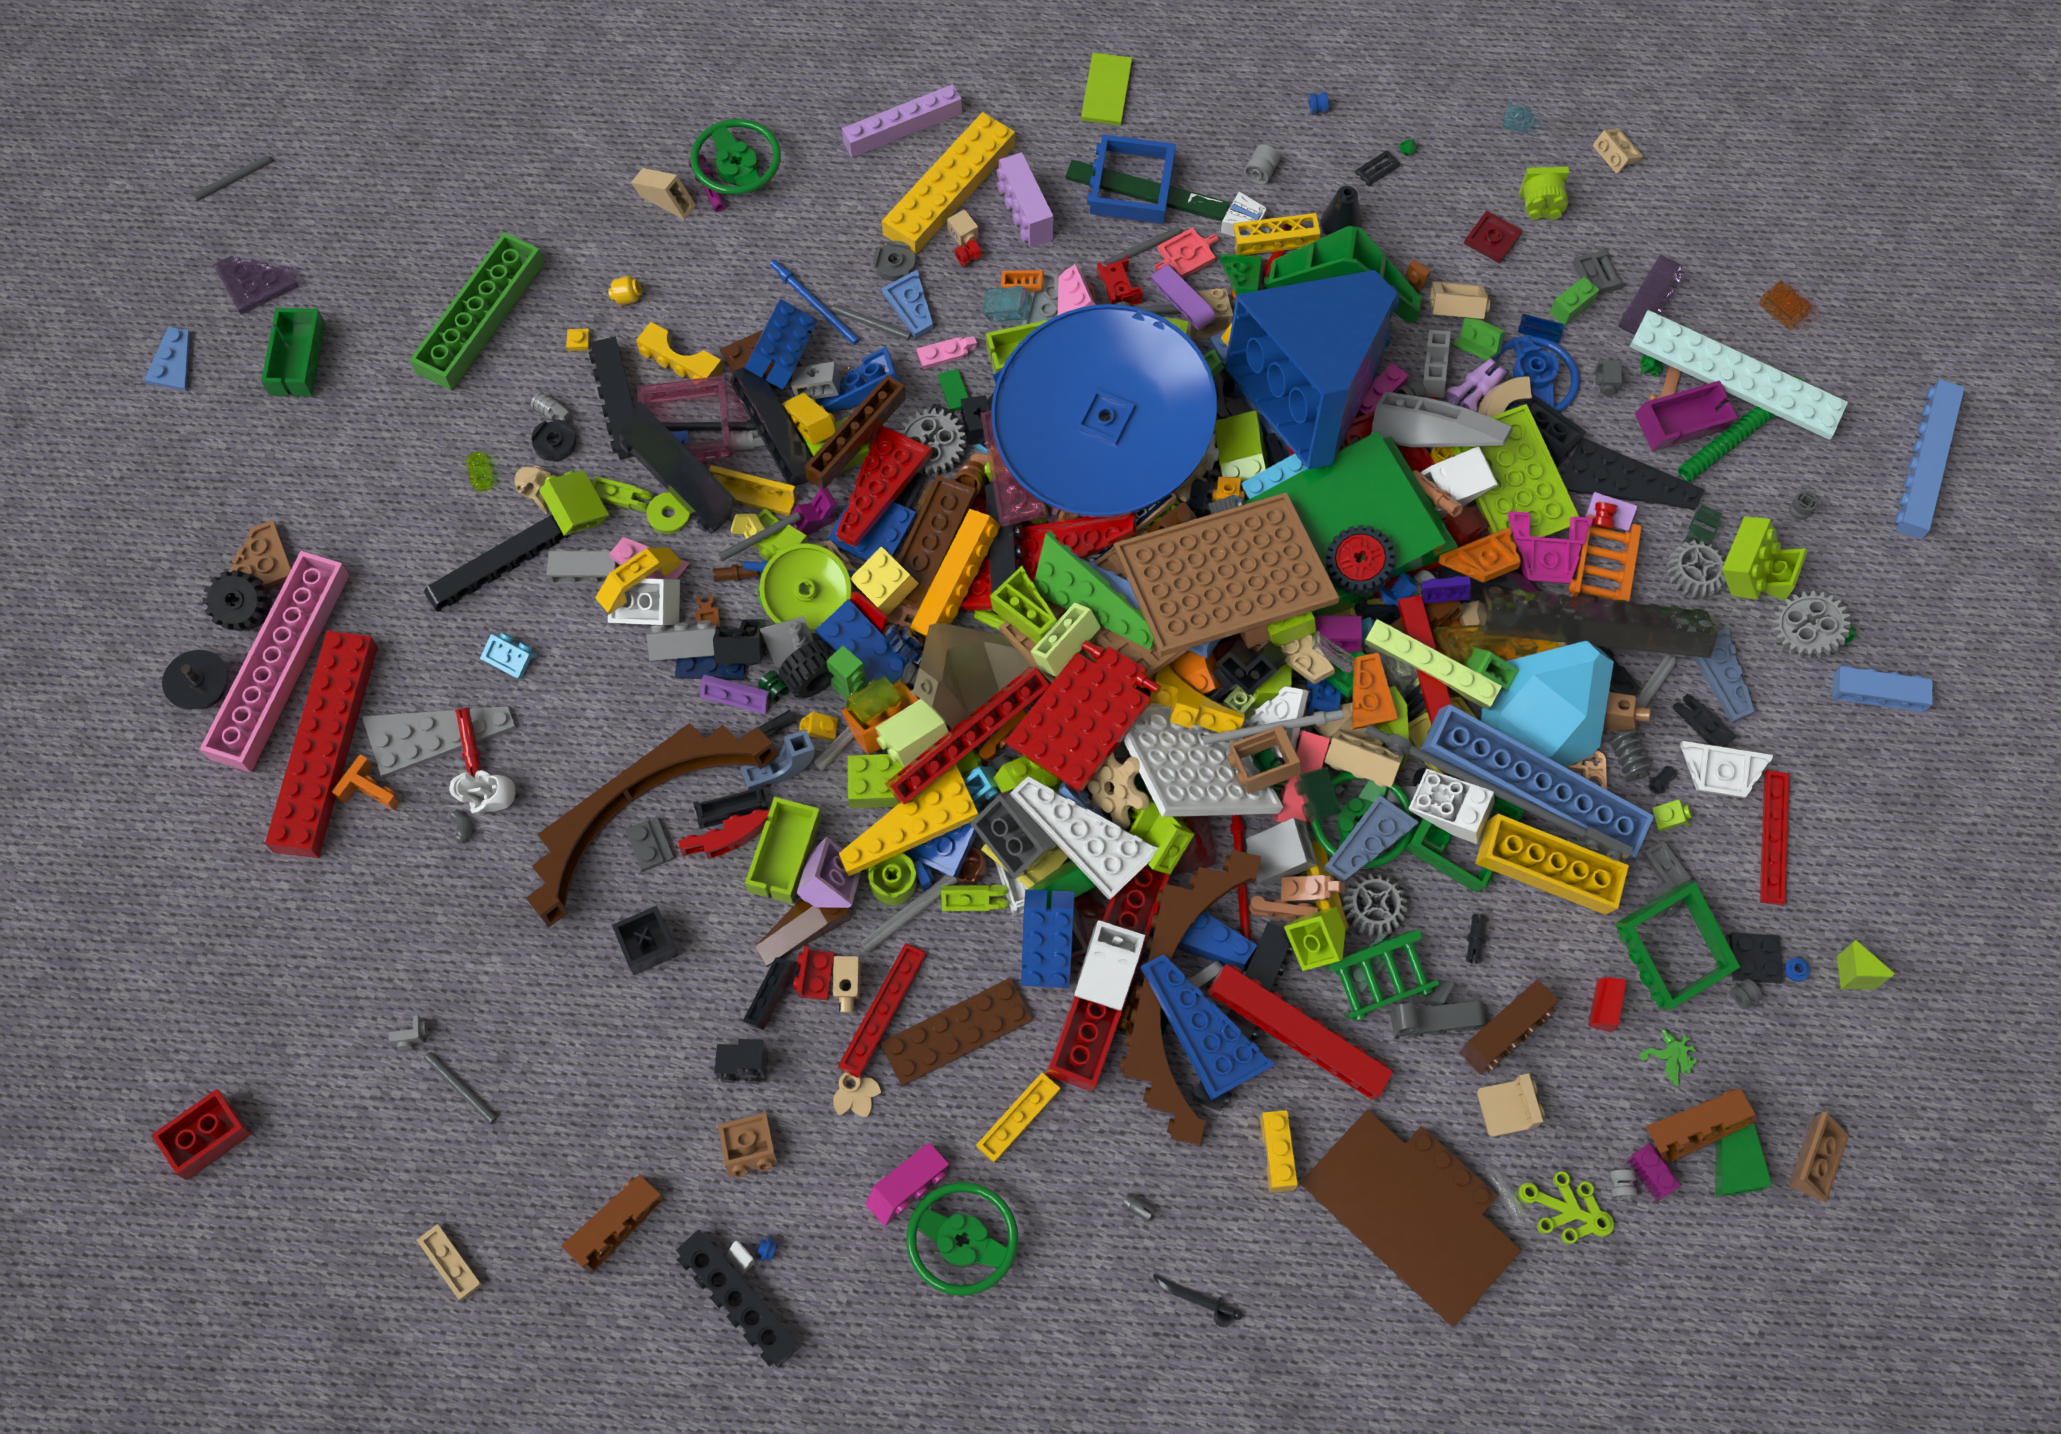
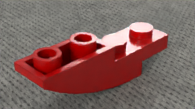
M759 809L745 816L733 815L728 820L723 821L724 830L713 829L703 835H688L684 837L683 840L678 841L682 856L705 851L707 859H711L743 846L763 831L766 820L769 821V810Z

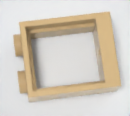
M1432 281L1429 303L1433 314L1484 319L1485 312H1489L1490 299H1488V293L1485 292L1483 286Z

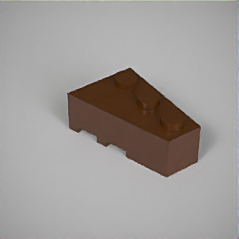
M1459 601L1424 604L1434 642L1465 611ZM1401 617L1390 625L1406 634Z

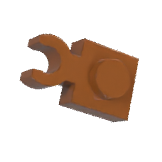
M1414 259L1408 265L1405 277L1409 279L1408 282L1419 293L1427 284L1431 271Z
M709 594V601L706 603L701 601L700 595L697 596L696 601L701 610H695L696 621L708 620L711 623H717V629H721L718 607H713L715 603L713 595Z

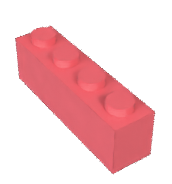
M1299 731L1295 752L1300 760L1301 775L1290 778L1286 784H1283L1285 790H1280L1278 797L1283 805V809L1279 814H1273V821L1283 823L1289 819L1296 818L1305 821V824L1308 825L1311 818V812H1309L1311 802L1313 803L1318 793L1316 785L1318 780L1322 779L1324 773L1322 765L1330 747L1329 738L1306 731Z

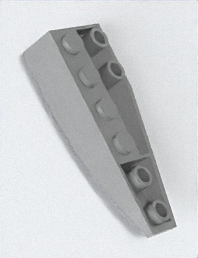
M1384 392L1375 408L1371 434L1379 431L1382 438L1391 436L1396 445L1407 447L1498 446L1505 444L1512 432V427L1486 415L1447 402Z

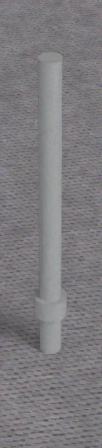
M1343 710L1327 713L1319 711L1314 712V715L1204 735L1202 738L1204 745L1250 737L1280 725L1283 726L1284 730L1314 724L1322 726L1326 725V722L1344 719Z

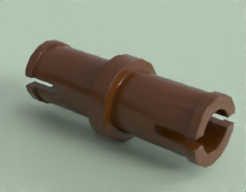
M733 564L732 567L713 568L714 582L726 580L737 582L744 578L760 577V571L743 570V565L738 566V564Z

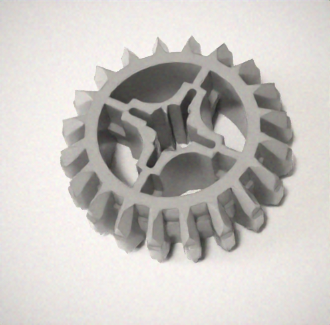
M1695 540L1691 541L1690 544L1685 542L1681 547H1676L1669 556V561L1666 565V568H1668L1667 576L1671 577L1670 583H1677L1675 590L1684 589L1683 595L1691 592V598H1694L1698 593L1700 599L1706 595L1708 597L1713 596L1726 583L1722 572L1726 555H1719L1720 549L1713 550L1712 544L1705 546L1704 541H1701L1699 544ZM1690 557V562H1687V564L1682 565V560L1684 558ZM1710 573H1714V578L1712 580H1705L1706 576H1708Z
M1370 873L1367 876V880L1360 876L1358 882L1352 881L1351 888H1347L1345 891L1347 896L1343 898V903L1346 904L1343 907V911L1348 913L1346 920L1354 919L1351 927L1361 926L1360 934L1365 929L1369 930V937H1372L1374 931H1376L1377 936L1383 935V930L1388 935L1391 934L1392 928L1397 930L1400 926L1399 923H1403L1405 920L1403 915L1408 910L1404 907L1407 904V899L1401 898L1404 895V890L1397 891L1396 889L1399 884L1397 882L1391 885L1390 877H1387L1385 881L1382 880L1381 873L1377 875L1376 879ZM1368 889H1376L1382 892L1376 894ZM1358 895L1362 898L1361 901L1365 905L1362 913L1357 907L1356 899ZM1389 897L1394 906L1393 915L1385 904ZM1381 900L1379 907L1376 906V908L1372 907L1370 909L1372 902L1374 904V902L1378 903ZM1371 916L1378 917L1380 920L1383 919V921H1374L1368 918Z

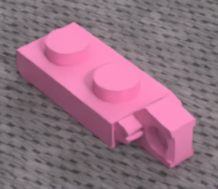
M974 336L964 339L963 337H958L917 348V354L922 368L927 369L963 359L964 356L968 355V351L977 349V342Z

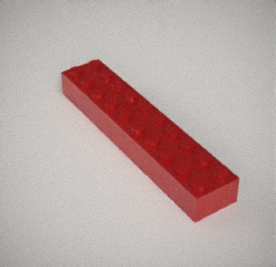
M326 631L265 841L266 846L273 853L319 858L336 799L332 791L342 778L378 649L371 636Z
M1149 862L1110 900L1108 899L1101 918L1103 922L1145 935L1125 1001L1151 930L1153 914L1157 913L1160 905L1156 904L1159 889L1164 890L1170 874L1153 870L1148 865ZM1073 996L1045 1075L1092 1092L1096 1087L1124 1004L1120 1011Z

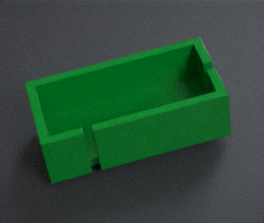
M275 308L272 323L274 328H271L261 382L269 395L289 396V392H291L293 396H312L326 323L318 309Z

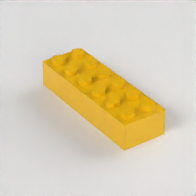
M1500 814L1487 820L1475 863L1604 915L1618 909L1629 867L1627 864L1612 860L1607 856Z

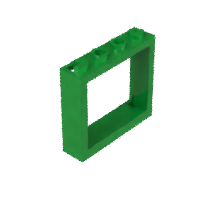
M1448 774V775H1447V776H1450V777L1459 779V778H1457V777H1455V776H1453V775H1451V774ZM1494 795L1495 804L1492 810L1500 815L1521 822L1522 819L1520 817L1524 810ZM1420 817L1419 823L1414 828L1411 841L1408 843L1405 851L1476 893L1483 888L1487 889L1489 883L1493 880L1491 876L1492 870L1482 867L1477 877H1474L1421 845L1432 823Z
M1696 882L1681 883L1615 923L1620 934L1618 938L1621 942L1625 943L1629 951V959L1637 966L1642 983L1648 987L1651 993V1000L1655 1001L1660 1009L1672 1010L1740 968ZM1683 898L1718 967L1670 996L1635 927Z

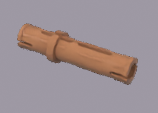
M1418 470L1413 471L1423 491L1434 501L1438 508H1443L1452 517H1457L1461 514L1463 506L1452 499L1450 493L1441 490Z

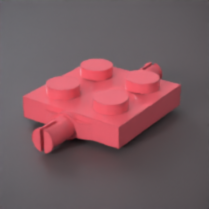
M1193 227L1158 245L1157 251L1164 261L1155 264V270L1157 271L1165 264H1168L1182 279L1215 262L1216 257L1211 252L1209 246L1218 242V237L1214 233L1204 239L1197 234Z

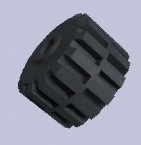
M232 570V572H221L220 577L214 576L210 580L213 584L211 587H205L204 592H207L208 595L207 598L202 597L203 604H206L208 607L205 609V612L208 616L212 617V622L221 625L222 628L235 631L251 630L254 628V625H261L264 622L262 618L264 615L268 616L270 610L267 609V606L272 604V598L267 596V593H270L267 586L262 584L263 581L260 578L242 571ZM238 597L239 602L235 604L231 602L232 599Z

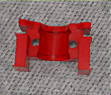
M1125 254L1124 260L1111 264L1106 262V266H1102L1101 262L1097 263L1096 273L1100 280L1105 283L1110 304H1116L1118 301L1128 302L1131 305L1142 304L1143 292L1141 287L1132 288L1126 275L1129 267L1127 254Z

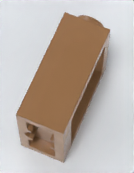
M1282 725L1229 744L1230 754L1227 755L1231 768L1236 767L1238 783L1240 787L1245 786L1248 794L1301 775L1300 760ZM1277 745L1286 764L1249 777L1241 758Z

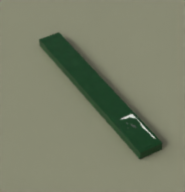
M1071 160L1066 173V180L1090 186L1091 176H1095L1096 172H1093V165ZM1103 168L1100 189L1158 204L1161 183ZM1170 186L1167 207L1223 221L1229 206L1228 201Z

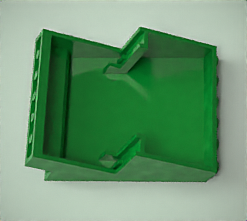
M1379 431L1339 451L1332 465L1309 470L1305 469L1245 501V504H1249L1287 492L1327 574L1326 555L1330 542H1333V538L1336 535L1339 536L1342 530L1347 531L1348 527L1351 526L1354 528H1358V525H1363V528L1371 526L1373 530L1376 531L1378 529L1382 535L1385 534L1388 537L1395 552V568L1391 578L1401 575L1403 572L1407 573L1438 562L1440 555L1458 547L1391 436L1382 438ZM1361 557L1360 560H1357V563L1365 561L1364 558ZM1332 582L1339 596V602L1311 612L1314 618L1315 616L1333 615L1353 608L1355 604L1361 605L1359 598L1364 597L1368 601L1373 594L1372 592H1369L1366 596H1363V594L1355 596L1351 592L1348 594L1343 589L1340 590Z

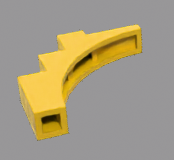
M1169 665L1149 678L1161 686L1158 694L1150 691L1149 697L1152 702L1171 708L1169 722L1192 729L1193 725H1197L1219 733L1241 729L1245 714L1222 706L1195 691L1182 681Z

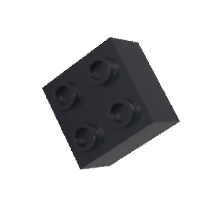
M657 905L612 925L633 975L679 956Z

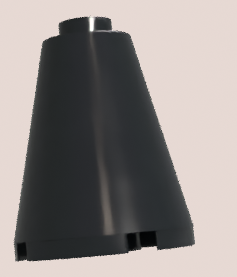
M1343 186L1339 188L1323 212L1320 223L1326 235L1347 226L1361 228L1362 221L1358 193L1353 187Z

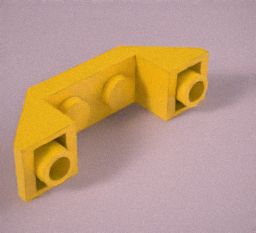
M669 547L645 548L610 572L595 598L610 615L627 603L624 592L656 570H659L665 577L683 563Z

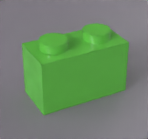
M1584 276L1554 300L1550 314L1566 326L1594 304L1599 289Z

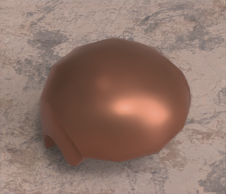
M971 846L956 878L957 881L969 885L979 882L987 872V861L979 849Z

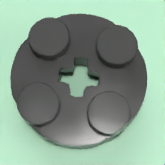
M887 242L886 246L882 248L880 246L874 254V267L877 274L890 281H896L910 274L916 266L914 251L910 250V246L904 242ZM894 258L898 259V263L893 264L889 261H893Z

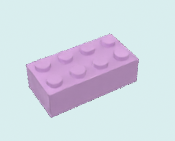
M1023 153L999 159V169L996 170L999 178L997 188L999 193H1004L1006 197L1004 198L1005 205L1008 210L1011 209L1013 212L1012 218L1015 226H1020L1022 241H1027L1030 248L1052 241L1053 214Z

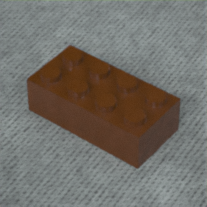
M1537 979L1466 1043L1460 1051L1461 1056L1479 1075L1485 1070L1490 1073L1504 1059V1056L1507 1058L1521 1042L1526 1041L1539 1026L1541 1027L1556 1012L1554 1006L1559 1000Z

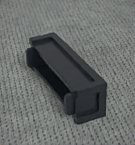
M758 785V788L701 803H698V801L693 802L700 829L723 824L724 820H728L733 815L745 816L755 810H768L762 785Z

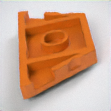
M1509 528L1444 553L1439 558L1440 564L1483 583L1518 569L1521 561L1518 553H1516L1515 542L1511 541V530Z

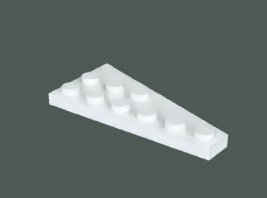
M1029 776L1010 793L1014 800L1109 900L1152 859L1158 847L1151 846L1136 835H1131L1122 830L1120 826L1089 809L1086 810L1069 798L1066 799L1060 796L1054 790Z

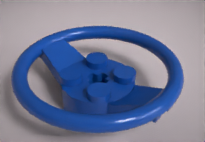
M1528 335L1513 337V339L1502 343L1500 354L1492 359L1497 362L1504 352L1513 348L1517 357L1512 370L1513 378L1529 376L1532 396L1535 395L1558 412L1563 411L1572 403L1579 389L1580 377L1575 361L1564 348L1548 339ZM1542 347H1545L1553 352H1551L1550 354L1549 352L1542 350ZM1554 353L1565 362L1571 376L1569 392L1556 405H1554L1553 382L1559 369V363ZM1493 368V370L1488 374V376H1490V375L1494 372V368ZM1511 402L1506 409L1511 410L1519 406Z

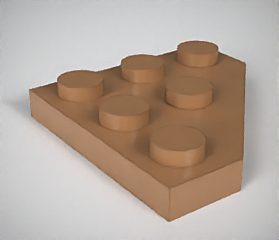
M271 520L252 527L247 535L246 543L243 547L239 548L232 560L233 565L229 572L236 570L252 574L263 581L262 584L268 588L285 582L292 568L275 522ZM236 597L235 599H232L231 602L239 600V598Z

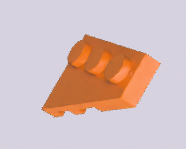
M1379 653L1356 657L1354 659L1352 730L1365 728L1368 725L1374 726L1396 721L1398 717Z

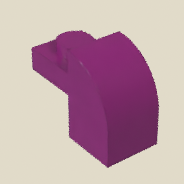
M821 488L811 503L799 504L795 507L792 514L798 512L802 519L792 524L795 529L805 535H809L834 521L833 511L838 504L828 488Z

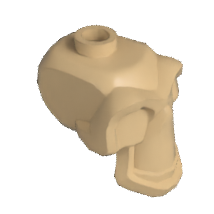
M536 465L520 468L514 478L516 490L524 497L534 500L547 515L549 507L539 490L545 484L544 481L551 476L550 472Z

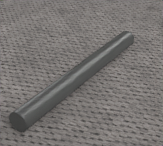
M266 155L193 193L198 201L270 164L271 161Z
M1179 227L1173 228L1105 260V263L1111 264L1124 260L1125 254H1127L1129 259L1181 234V230Z
M832 305L831 312L905 340H909L911 332L839 305Z
M798 512L720 552L718 555L723 562L785 529L788 524L792 525L802 519Z
M432 1052L425 1055L424 1060L489 1124H492L498 1118Z

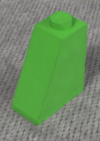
M1469 645L1458 662L1501 685V688L1509 690L1519 672L1517 668L1492 652Z

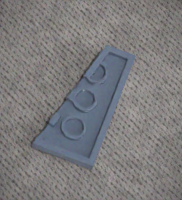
M1728 627L1690 642L1687 648L1731 723L1751 716L1755 711L1747 685L1743 682V672L1741 665H1738L1735 656L1737 652L1734 644L1732 645L1731 633Z
M1379 795L1324 869L1345 883L1415 828L1419 822Z

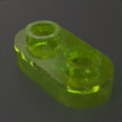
M482 452L471 453L466 459L470 483L475 491L486 492L492 488L494 483L489 460Z

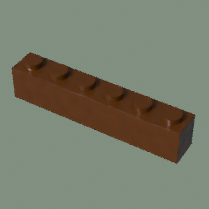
M887 374L804 466L806 479L820 489L827 488L906 400L905 385Z

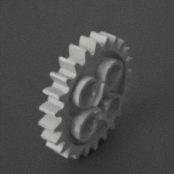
M933 408L930 414H928L927 409H924V415L916 412L917 418L913 419L909 416L910 423L903 422L902 425L905 430H898V433L930 447L933 454H938L934 459L929 458L917 473L922 474L925 471L927 477H930L931 472H934L937 476L939 475V470H942L946 474V467L949 466L954 469L953 462H961L958 455H965L964 449H962L967 447L966 441H964L967 439L966 434L963 432L964 428L962 425H959L958 418L953 419L952 413L945 416L943 409L939 414H937L935 408ZM929 426L933 427L930 431H924ZM946 437H950V438H951V439H950L949 441H947V442H943V441H942V440H943L944 438H946Z
M1803 591L1800 598L1793 594V601L1785 599V606L1779 605V612L1774 613L1776 620H1773V626L1775 627L1773 628V633L1777 635V643H1782L1783 650L1790 647V655L1796 651L1799 652V658L1804 653L1807 654L1808 659H1811L1813 654H1816L1820 659L1822 652L1830 656V649L1838 651V644L1844 645L1845 638L1849 637L1851 622H1849L1850 614H1846V606L1841 607L1840 600L1833 602V595L1827 599L1824 598V592L1816 596L1815 591H1812L1811 595L1807 596ZM1819 610V611H1821V612H1819V613H1814V612H1812V611ZM1796 619V620H1800V621H1799V622H1792L1791 620ZM1827 627L1832 628L1831 630H1824Z

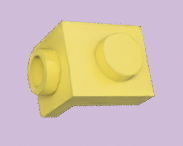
M736 514L730 531L732 534H744L747 539L765 528L756 514ZM755 544L751 548H758V546Z

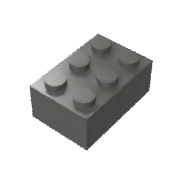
M1014 789L999 794L970 824L1013 879L1029 873L1057 844L1010 795Z

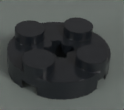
M553 419L554 422L548 423L544 421L532 432L533 448L540 458L559 462L573 452L576 446V436L570 424L563 420ZM558 437L556 443H551L549 440L550 438L555 439Z

